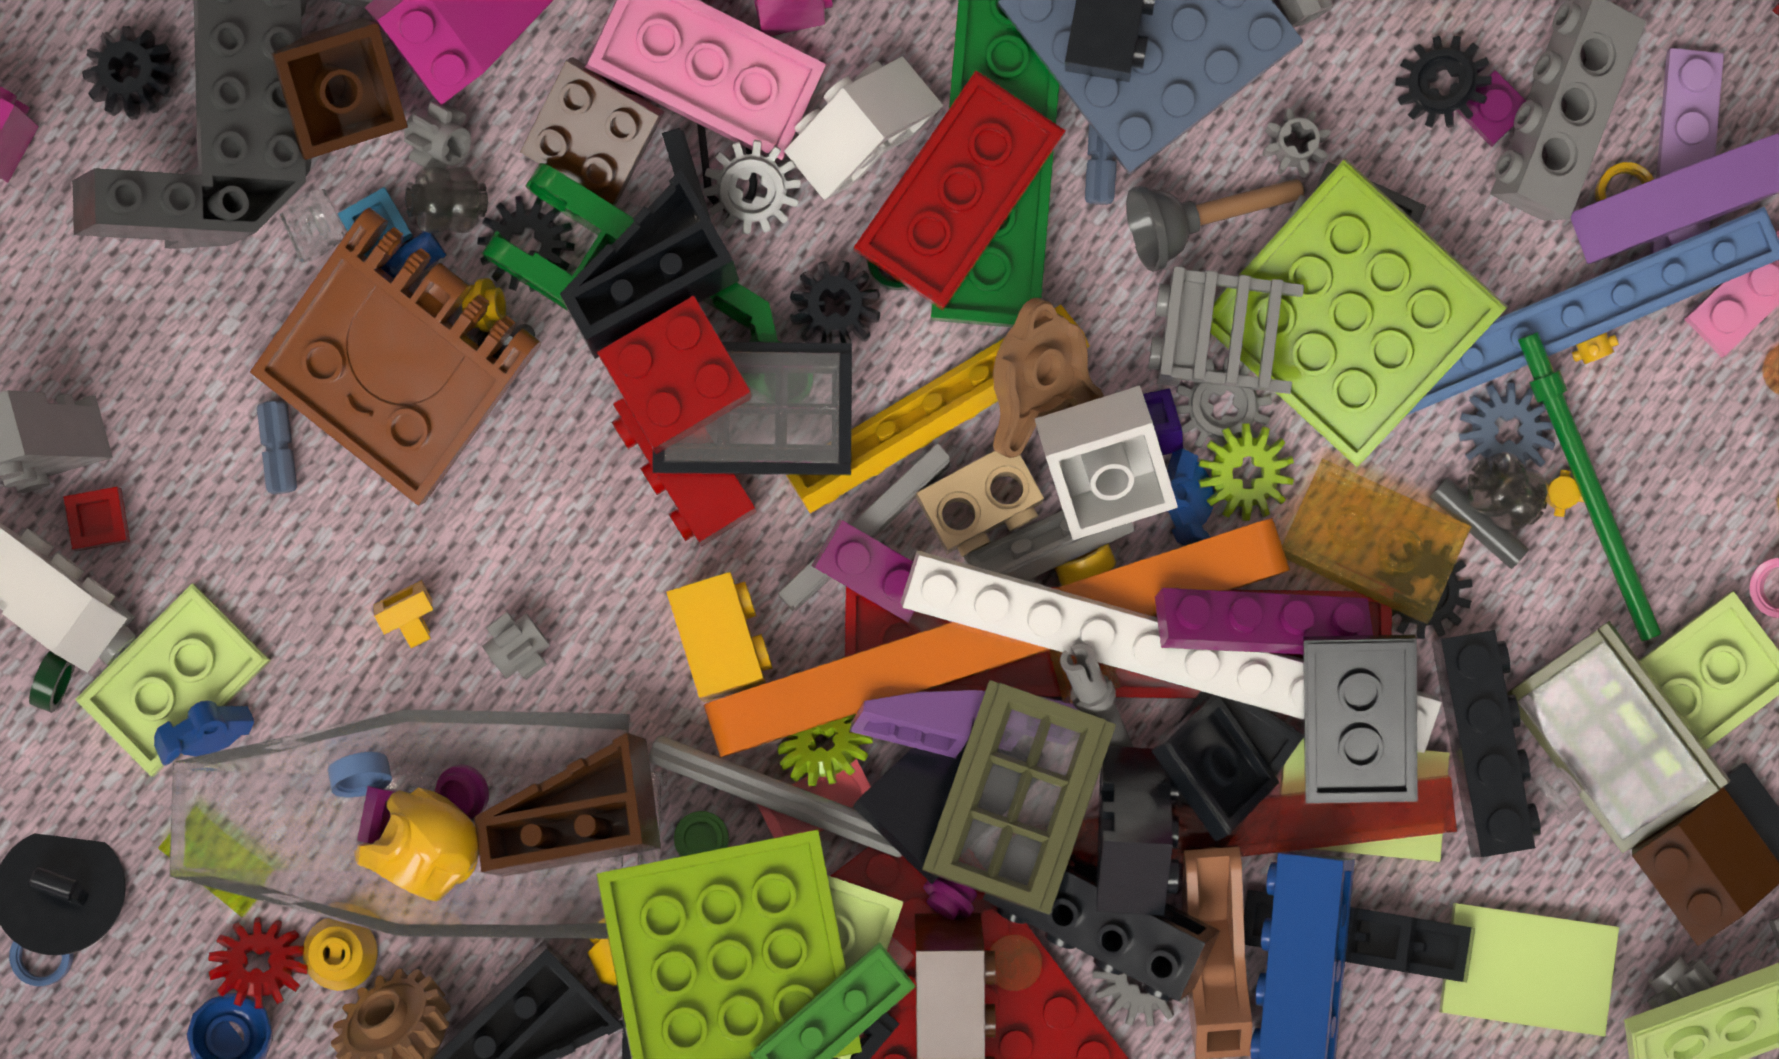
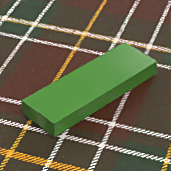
M877 943L752 1049L749 1055L753 1059H832L916 986L882 944Z

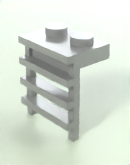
M1174 266L1169 285L1159 283L1155 316L1165 317L1163 338L1152 337L1148 369L1158 370L1157 384L1178 387L1181 380L1290 394L1292 382L1271 379L1281 295L1302 297L1304 285L1286 283L1283 280L1272 279V281L1255 279L1246 275L1218 274L1215 271L1185 270L1184 267ZM1216 286L1237 289L1226 373L1205 371ZM1249 291L1269 293L1259 377L1238 375Z

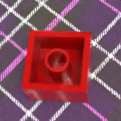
M694 296L597 352L606 371L656 454L751 399L750 389Z

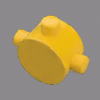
M1607 332L1576 344L1578 350L1572 352V357L1575 362L1582 360L1584 365L1614 353L1613 347L1619 345V341L1616 335L1608 337Z
M1560 470L1558 478L1552 480L1548 485L1539 486L1538 494L1545 496L1547 503L1554 508V516L1564 517L1565 510L1573 507L1577 502L1584 503L1576 481L1570 477L1571 471Z

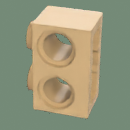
M996 451L916 493V499L946 555L958 549L962 557L989 544L991 541L986 533L1006 524L1011 532L1037 518L1038 514L1034 508L1042 504L1044 500L1021 455L1008 458L998 454ZM1000 477L1013 478L1021 487V497L1012 504L999 503L991 494V484ZM954 502L968 505L974 515L973 523L963 530L951 529L945 524L942 517V512L946 506Z

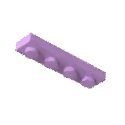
M1670 48L1667 51L1656 179L1716 155L1724 53ZM1710 221L1698 223L1651 242L1650 254L1708 231Z

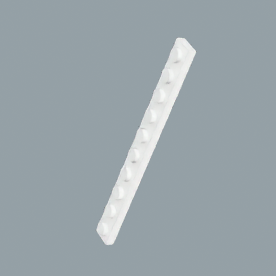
M916 551L900 602L905 609L1060 652L1066 650L1070 655H1074L1071 646L1087 644L1095 651L1096 660L1099 663L1304 719L1302 658L1281 653L1161 648L1156 617L926 552ZM1417 691V751L1425 753L1442 702L1437 696Z

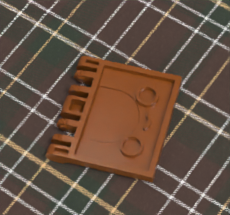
M369 207L353 223L255 363L250 373L416 505L420 506L428 500L511 383L528 365L538 351L541 341L523 328L513 337L499 358L495 359L493 355L502 347L512 333L516 322L506 315L493 325L488 336L480 346L466 335L486 314L487 308L490 305L489 301L479 294L468 304L454 325L447 320L454 314L468 295L471 286L442 263H438L427 274L415 293L410 292L408 288L419 278L431 259L430 254L420 248L407 258L395 278L391 277L381 268L400 248L404 234L393 227L387 231L367 258L364 254L374 246L388 224L385 218Z

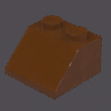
M361 17L312 32L271 53L304 160L408 128L377 22Z
M1724 786L1632 848V857L1697 946H1700L1743 917L1779 885V861Z

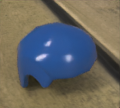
M236 993L208 999L193 1013L186 1034L192 1058L266 1059L273 1041L271 1020L265 1007L255 1009L254 1001L248 997L245 998L241 1007L234 1005ZM229 1022L235 1023L241 1028L244 1041Z

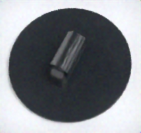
M38 833L26 837L8 852L0 864V926L15 943L38 954L66 955L93 945L112 928L124 904L126 881L117 855L107 843Z

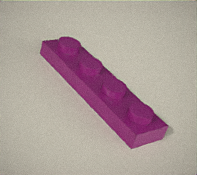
M1162 588L1155 596L1161 648L1303 655V636L1373 635L1368 598Z

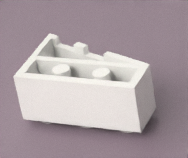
M0 523V609L3 610L2 614L51 652L88 673L127 620L124 615L110 605L115 595L89 577L84 582H81L79 579L85 571L58 552L51 558L49 554L54 549V546L35 532L27 528L22 536Z

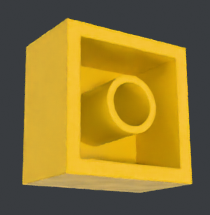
M727 572L666 591L698 696L704 703L766 683L763 671L773 669L762 634L752 637L747 619L757 617L745 581L735 584L731 572Z

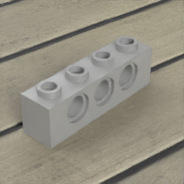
M1566 0L1559 7L1553 18L1552 27L1554 31L1546 52L1540 56L1534 67L1533 77L1535 80L1527 101L1521 105L1514 119L1515 132L1510 145L1497 162L1495 168L1496 181L1490 195L1544 221L1567 220L1571 218L1646 20L1609 0ZM1581 48L1584 49L1586 55L1585 65H1583L1580 57ZM1562 97L1565 98L1567 104L1565 115L1561 108ZM1543 146L1546 147L1548 153L1546 165L1542 160Z

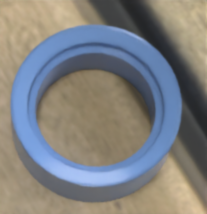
M362 752L342 757L334 761L327 770L331 791L338 797L353 798L366 796L368 786L386 788L392 782L388 757L378 752Z
M13 941L9 953V961L14 974L21 981L32 986H46L60 981L68 973L73 962V953L62 955L60 966L53 974L46 977H38L31 974L25 968L22 961L23 947Z

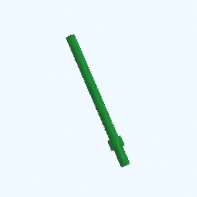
M1535 332L1518 339V342L1534 379L1529 382L1537 402L1543 401L1640 640L1652 639L1660 635L1661 630L1563 394L1568 389L1560 370L1554 371L1539 333Z

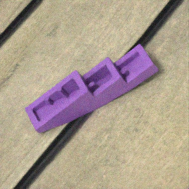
M1779 133L1682 168L1574 211L1571 215V221L1587 264L1599 262L1644 243L1654 242L1698 223L1711 221L1778 194Z
M985 691L916 692L864 701L852 720L850 732L956 758L969 739ZM1045 698L1078 710L1073 703ZM1012 710L998 749L1011 752L1023 735L1035 738L1041 719ZM1051 723L1046 741L1067 745L1076 732Z

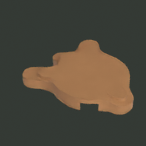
M1033 298L1027 301L1019 311L1015 324L1001 343L993 370L994 390L1000 406L999 425L994 437L993 447L998 454L1008 458L1017 457L1023 452L1036 427L1035 418L1104 397L1102 390L1092 382L1089 376L1087 345L1080 327L1070 323L1066 318L1056 313L1053 305L1046 300Z

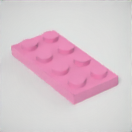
M615 0L584 68L734 142L739 141L742 146L750 150L753 148V141L760 140V154L765 157L777 146L781 149V152L775 162L779 163L786 154L784 150L793 139L796 132L794 128L801 121L826 64L699 0Z

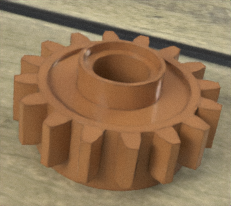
M401 968L395 971L390 981H386L382 975L377 976L375 987L370 991L363 987L359 988L357 993L360 999L357 1003L344 1004L342 1007L347 1014L346 1019L337 1021L333 1025V1029L339 1034V1036L331 1041V1046L338 1053L336 1055L337 1059H430L439 1049L444 1039L446 1028L449 1027V1022L444 1014L451 1010V1006L444 998L445 993L430 975L425 977L419 969H415L408 976Z

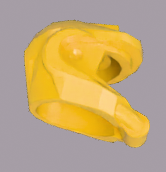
M420 787L412 793L399 790L391 794L386 805L391 813V817L382 836L373 844L365 842L357 845V849L354 851L355 861L359 866L376 872L410 893L432 901H441L456 884L466 881L475 871L479 856L476 827L469 817L448 798Z

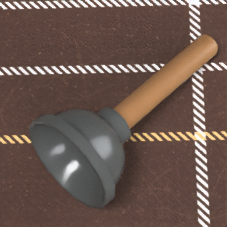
M1292 179L1195 205L1192 201L1181 203L1177 197L1166 191L1149 190L1141 185L1133 187L1128 191L1126 200L1127 221L1140 261L1147 270L1155 272L1165 268L1168 261L1184 250L1189 234L1199 232L1200 226L1297 201L1300 195L1304 196V186L1300 180Z

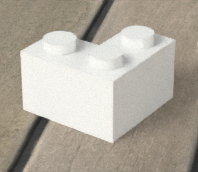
M903 56L885 66L876 61L865 68L854 79V82L847 76L831 87L823 97L828 104L822 110L819 108L815 109L795 126L794 130L798 133V136L784 152L825 201L857 182L885 152L917 134L943 107V104Z

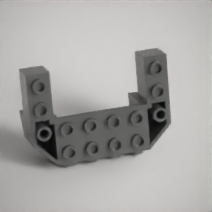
M193 0L198 166L184 174L100 168L88 171L72 180L74 235L165 240V248L167 249L228 246L256 233L306 182V176L311 167V159L304 160L271 53L302 38L301 17L305 12L307 0Z

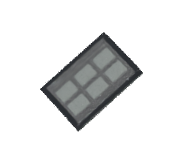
M722 342L750 389L751 399L662 452L656 454L653 450L652 473L851 476L852 343Z

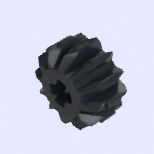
M123 26L120 31V41L116 42L108 32L102 33L101 40L106 46L103 52L93 48L87 49L86 55L97 64V66L88 67L82 71L83 78L87 82L94 83L88 94L96 103L105 101L104 110L112 116H116L124 108L126 115L131 120H137L140 115V103H143L152 113H158L159 105L152 97L156 93L169 98L173 96V89L161 81V79H171L178 74L177 68L173 64L165 62L172 52L165 43L155 45L156 37L151 31L144 30L136 38L130 26ZM136 66L140 70L136 78L127 76L123 79L119 74L123 67L132 69Z
M826 261L820 262L818 265L821 280L819 281L811 274L803 272L800 275V281L810 293L792 291L790 294V301L792 303L806 307L796 310L790 315L792 324L800 325L811 321L803 330L801 339L808 343L821 332L823 335L820 343H832V337H840V343H851L848 333L853 331L860 340L868 341L871 334L860 320L869 323H878L880 321V312L866 307V305L873 304L880 299L879 290L868 289L860 292L867 284L869 274L866 271H861L850 281L848 279L850 263L847 261L840 263L838 276H831L830 267ZM828 296L835 301L841 296L845 297L848 300L845 301V311L848 313L843 317L836 312L829 317L825 316L822 313L826 311L823 300Z

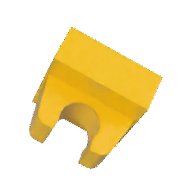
M422 580L373 604L374 617L384 635L400 628L411 649L431 639L430 631L422 615L433 610V603Z

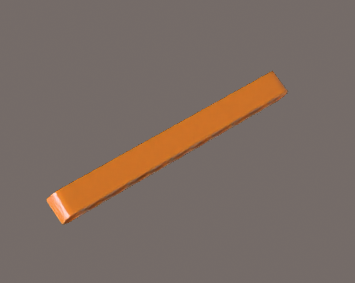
M1270 518L1055 589L1149 616L1157 615L1155 596L1162 588L1231 591L1290 571V567L1274 520ZM951 622L711 701L703 706L721 758L857 714L864 701L924 692L1051 649Z

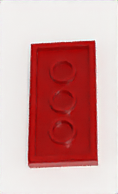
M975 71L857 241L854 251L944 311L1057 147L1066 130L978 71Z

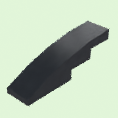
M1253 890L1247 891L1244 910L1245 945L1262 948L1261 934L1263 923L1266 917L1272 918L1273 895ZM1350 907L1345 962L1467 983L1475 928Z

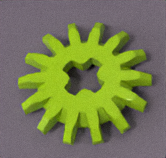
M1242 423V437L1235 438L1229 427L1221 430L1227 443L1221 447L1210 440L1206 446L1216 453L1213 461L1200 459L1198 465L1199 467L1211 469V477L1198 480L1200 488L1214 486L1216 490L1206 501L1210 506H1213L1224 499L1227 504L1222 515L1228 518L1237 506L1242 507V521H1250L1252 506L1258 505L1263 517L1270 515L1266 499L1271 496L1278 503L1283 504L1286 498L1276 490L1278 483L1293 485L1294 482L1293 477L1280 475L1281 468L1294 463L1292 456L1278 459L1276 455L1286 444L1285 441L1279 438L1269 446L1267 439L1270 429L1262 426L1258 437L1254 438L1251 434L1250 423ZM1251 457L1252 465L1261 467L1262 471L1261 477L1252 478L1251 487L1243 488L1242 480L1233 478L1232 474L1233 468L1242 466L1243 458Z
M854 714L787 736L786 738L793 740L785 741L778 746L777 751L779 755L787 754L780 762L783 771L794 766L790 778L795 782L805 773H808V786H816L819 777H827L829 785L837 783L836 774L844 770L850 776L855 772L851 765L855 758L863 761L867 759L869 754L860 749L859 746L873 743V737L850 732L851 722L856 715ZM823 734L829 738L836 734L832 738L835 745L832 749L826 751L820 747L813 752L817 747L814 740L817 736Z

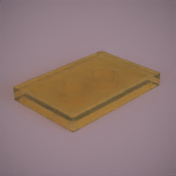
M1322 458L1282 546L1287 560L1428 624L1472 526Z

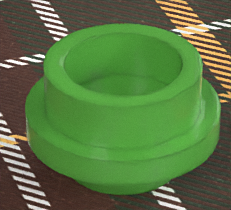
M696 811L686 815L678 823L674 833L675 848L681 857L727 848L729 843V833L725 823L717 815L707 811Z

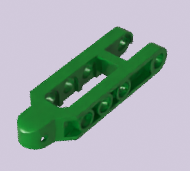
M540 163L525 187L548 205L556 208L564 215L598 235L573 276L537 253L534 256L527 254L512 245L498 231L494 233L481 254L507 274L514 276L523 284L567 310L560 293L608 243L612 245L634 221L633 217L556 169ZM736 282L703 300L748 328L752 335L749 342H781L777 339L769 302ZM740 373L752 395L765 403H775L776 373ZM788 373L787 403H804L809 398L813 388V374Z

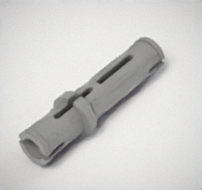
M1087 644L1071 646L1077 663L1074 665L1070 654L1065 650L1060 657V664L1072 686L1070 698L1073 705L1079 711L1116 724L1109 746L1133 747L1114 702L1116 690L1112 681L1102 674L1096 660L1095 651Z

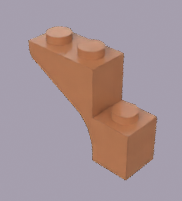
M1208 847L1198 850H1184L1182 911L1220 930L1195 989L1188 994L1195 1059L1251 1056L1252 1015L1245 961L1240 848Z

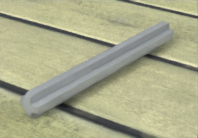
M658 736L652 745L649 753V761L652 764L892 856H902L853 808L665 736Z

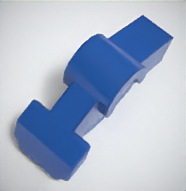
M1182 448L1172 452L1167 469L1178 508L1166 512H1169L1176 527L1172 529V533L1177 543L1186 546L1210 538L1209 533L1204 530L1202 525L1207 522L1213 510V506H1210L1206 500L1214 494L1213 486L1200 488L1198 480L1210 476L1203 467L1198 466V455Z
M201 701L190 708L187 719L173 727L172 723L168 721L158 727L154 735V747L164 766L172 763L179 757L180 753L196 757L214 754L229 747L241 735H249L254 724V718L248 706H217L213 701Z

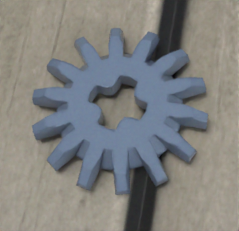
M1507 383L1505 397H1500L1494 385L1486 387L1490 401L1485 403L1474 395L1469 401L1479 410L1477 414H1461L1460 420L1472 424V431L1460 433L1459 441H1474L1476 447L1466 453L1465 456L1470 461L1481 454L1486 460L1479 471L1485 475L1493 464L1500 466L1499 479H1508L1510 466L1517 467L1521 478L1528 476L1527 460L1531 459L1538 467H1542L1546 463L1537 452L1539 446L1550 450L1554 449L1555 443L1542 437V431L1553 430V425L1551 421H1540L1539 415L1546 411L1544 403L1535 409L1529 405L1534 395L1531 388L1527 389L1522 399L1516 398L1515 383ZM1499 417L1506 422L1513 418L1519 420L1521 425L1518 427L1517 433L1522 439L1518 444L1511 440L1501 444L1496 440L1495 436L1498 434L1499 429L1494 423Z

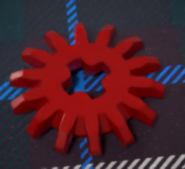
M260 917L254 918L253 933L250 934L247 933L239 922L233 924V929L238 939L234 940L231 937L220 934L216 942L227 948V951L221 950L209 953L208 961L222 963V965L208 972L210 981L224 977L225 981L217 989V992L223 997L230 990L235 989L237 993L233 1004L240 1007L246 996L254 997L255 1009L263 1008V996L272 995L277 1004L285 1001L280 991L284 985L295 992L300 987V984L292 978V973L307 974L308 971L307 965L295 961V958L303 956L304 946H289L300 937L299 933L293 930L279 937L278 934L282 926V921L276 920L269 927L267 933L262 932ZM251 951L258 955L268 951L271 953L268 958L270 968L265 972H262L259 968L247 971L244 969L249 964L246 955Z

